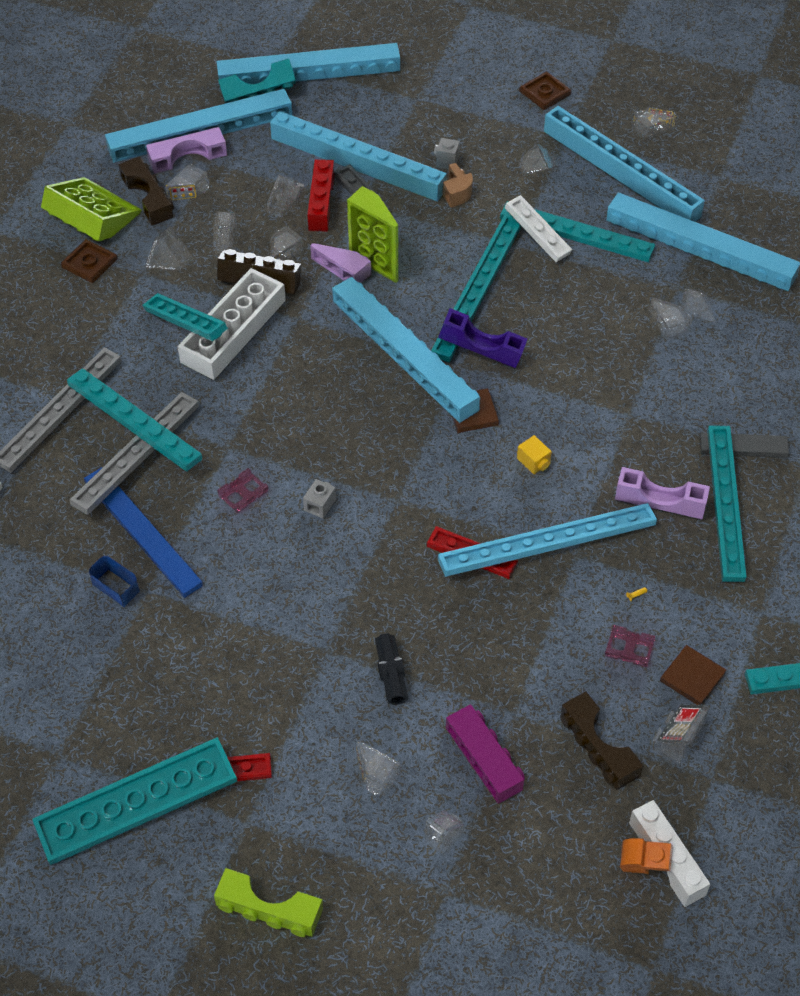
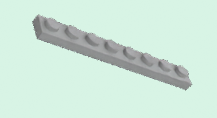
M104 347L83 369L102 382L122 362L121 356ZM67 384L0 450V467L11 473L85 397Z
M181 392L154 420L173 432L199 407L198 400ZM136 435L70 499L71 506L89 515L155 448Z

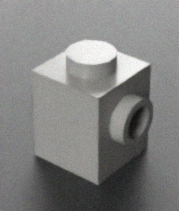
M446 138L440 139L439 145H435L434 148L436 167L449 169L450 164H457L460 141Z
M315 479L303 497L304 511L324 519L336 500L335 487L328 482Z

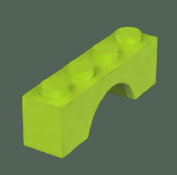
M225 868L214 894L216 906L223 912L232 913L235 911L241 913L244 918L250 921L259 919L275 929H280L281 927L290 929L291 933L299 937H305V935L313 937L323 911L322 899L301 892H297L292 898L281 903L264 902L253 893L249 875Z

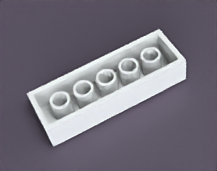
M250 268L207 314L224 321L228 329L222 333L221 337L214 341L191 332L178 346L180 363L214 380L286 301L284 284Z

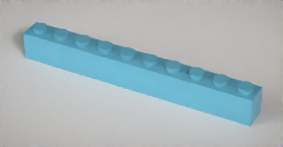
M397 43L217 61L219 79L236 74L239 79L248 84H257L264 81L270 73L272 63L288 58L296 81L400 71V54Z
M285 89L105 134L107 148L113 163L147 154L146 145L217 127L220 128L223 135L269 123L279 111L292 115V103Z
M560 106L545 114V133L659 208L694 222L702 217L705 200Z
M281 111L270 122L271 138L273 140L326 160H334V163L342 166L350 164L360 173L437 202L443 195V181H447V173Z
M619 192L608 206L606 221L689 252L705 260L712 261L723 267L730 268L741 274L748 275L759 281L766 282L777 288L789 291L798 276L799 261Z
M350 277L332 287L334 303L459 423L480 411V396L477 391L472 390L463 378L458 377L449 365H445L436 353L430 351L422 340L420 341L411 329H407L398 317H394L385 305L380 304L376 297L364 288L362 283Z

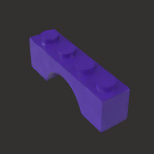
M449 308L438 337L516 368L528 339L510 331L501 335L486 334L478 330L471 323L469 315Z

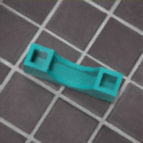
M288 58L272 63L268 77L260 83H245L236 74L219 79L218 82L226 104L263 93L273 92L280 88L290 89L293 87V84H296V79Z

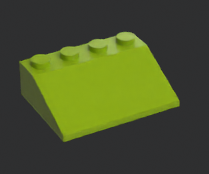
M85 177L45 186L41 208L48 211L50 215L62 219L64 223L74 226L79 232L86 233L95 241L112 238L142 211V209Z
M362 186L347 199L349 250L356 251L360 255L367 257L371 261L372 270L397 283L399 281L398 223L380 196Z

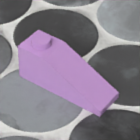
M315 243L310 245L311 259L344 281L353 277L357 282L362 283L371 275V261L356 251Z

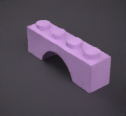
M219 127L146 145L148 160L154 174L173 169L174 162L187 154H199L209 160L227 155L226 142Z
M622 467L615 500L636 505L648 503L650 508L703 519L710 486L687 482L681 487L666 488L651 482L643 471Z

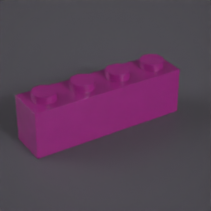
M470 704L446 717V730L498 804L523 790L525 776L518 766H514L510 753L505 747L502 748L500 746L496 733L492 729L487 728L484 717L479 710L475 711Z

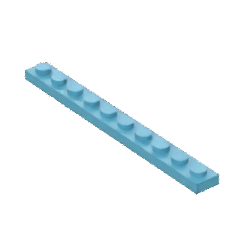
M646 503L438 554V562L445 577L654 526L656 525L657 518L649 504Z

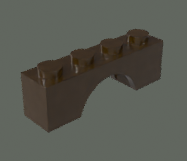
M140 156L118 164L121 179L128 190L139 189L148 193L142 199L144 214L152 226L173 218L172 210H174L172 200L170 198L167 199L164 188L162 186L159 187L156 176L154 174L151 175L148 164L144 163Z
M232 249L223 250L218 257L217 280L237 283L240 277L252 268L283 283L286 293L295 294L300 286L301 264L295 263L292 260L283 261L271 256L261 257L256 256L254 253H239Z
M585 691L562 704L560 719L566 728L570 727L573 731L578 745L584 746L588 751L591 762L594 765H598L603 771L602 774L608 784H612L618 790L641 776L643 764L629 746L613 747L604 743L597 736L594 725L598 721L600 708Z

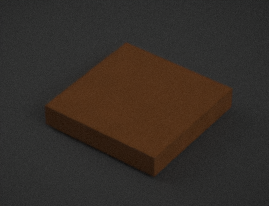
M547 71L519 87V92L543 110L571 95V89Z
M85 239L61 262V267L93 284L118 258L117 254Z
M488 388L476 390L480 396V411L460 423L452 416L457 433L499 425V419Z
M686 645L661 676L660 682L696 705L701 706L723 678L726 669Z

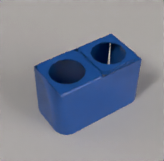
M109 556L101 557L89 569L92 585L123 607L140 592L135 574ZM107 570H110L131 585L121 595V598L118 593L98 580Z

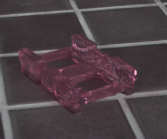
M249 468L238 475L239 478L230 482V485L226 483L217 490L218 496L233 508L237 514L245 509L247 504L253 502L256 497L260 498L268 492L269 489L266 483L263 484L256 478ZM249 480H254L260 486L254 491H249L244 484ZM233 492H237L243 497L236 504L227 499V496Z
M613 625L605 656L616 660L621 658L623 661H632L634 665L647 668L655 636L643 632L641 635L639 633L635 634V632L631 633V631L626 632L627 628ZM619 638L625 640L624 650L620 651L611 648L612 639ZM636 644L645 645L649 648L646 657L633 653Z

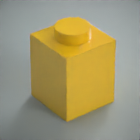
M533 435L518 446L517 459L535 475L540 470L544 471L549 467L552 451Z

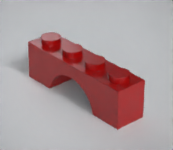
M315 159L307 214L308 231L328 232L330 196L335 178L334 160Z

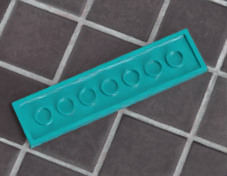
M218 737L37 816L32 820L47 860L52 865L238 781Z

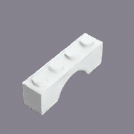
M652 800L633 810L629 824L638 838L649 842L671 843L673 845L671 870L667 871L670 886L684 907L705 897L710 887L709 881L655 801Z

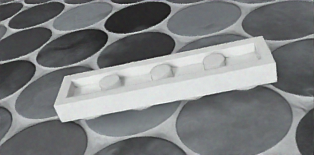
M521 195L506 203L505 209L555 262L570 255L572 249Z

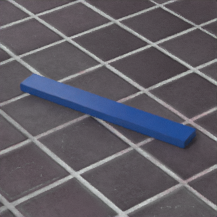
M102 467L96 470L95 472L91 473L90 475L86 476L84 478L85 484L92 477H94L102 469ZM119 486L102 501L104 506L184 598L203 586L199 577Z

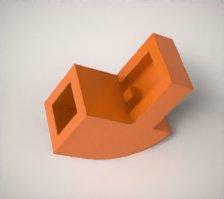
M641 838L625 839L622 842L620 868L623 872L649 874V870L670 871L673 845L671 843L649 842Z

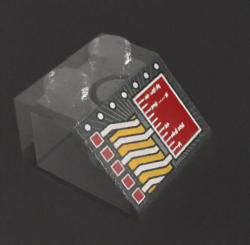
M680 705L676 712L671 711L665 720L667 725L664 730L659 729L654 736L653 742H655L653 752L680 766L703 730L709 707L706 705Z

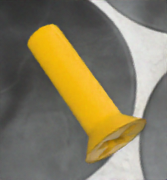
M644 587L632 593L627 592L626 596L632 601L633 598L646 593L647 589Z

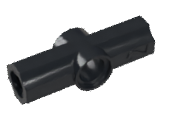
M389 633L380 634L379 637L375 638V645L379 659V675L381 682L383 681L386 699L388 704H403V702L408 700L402 657H399L395 636Z

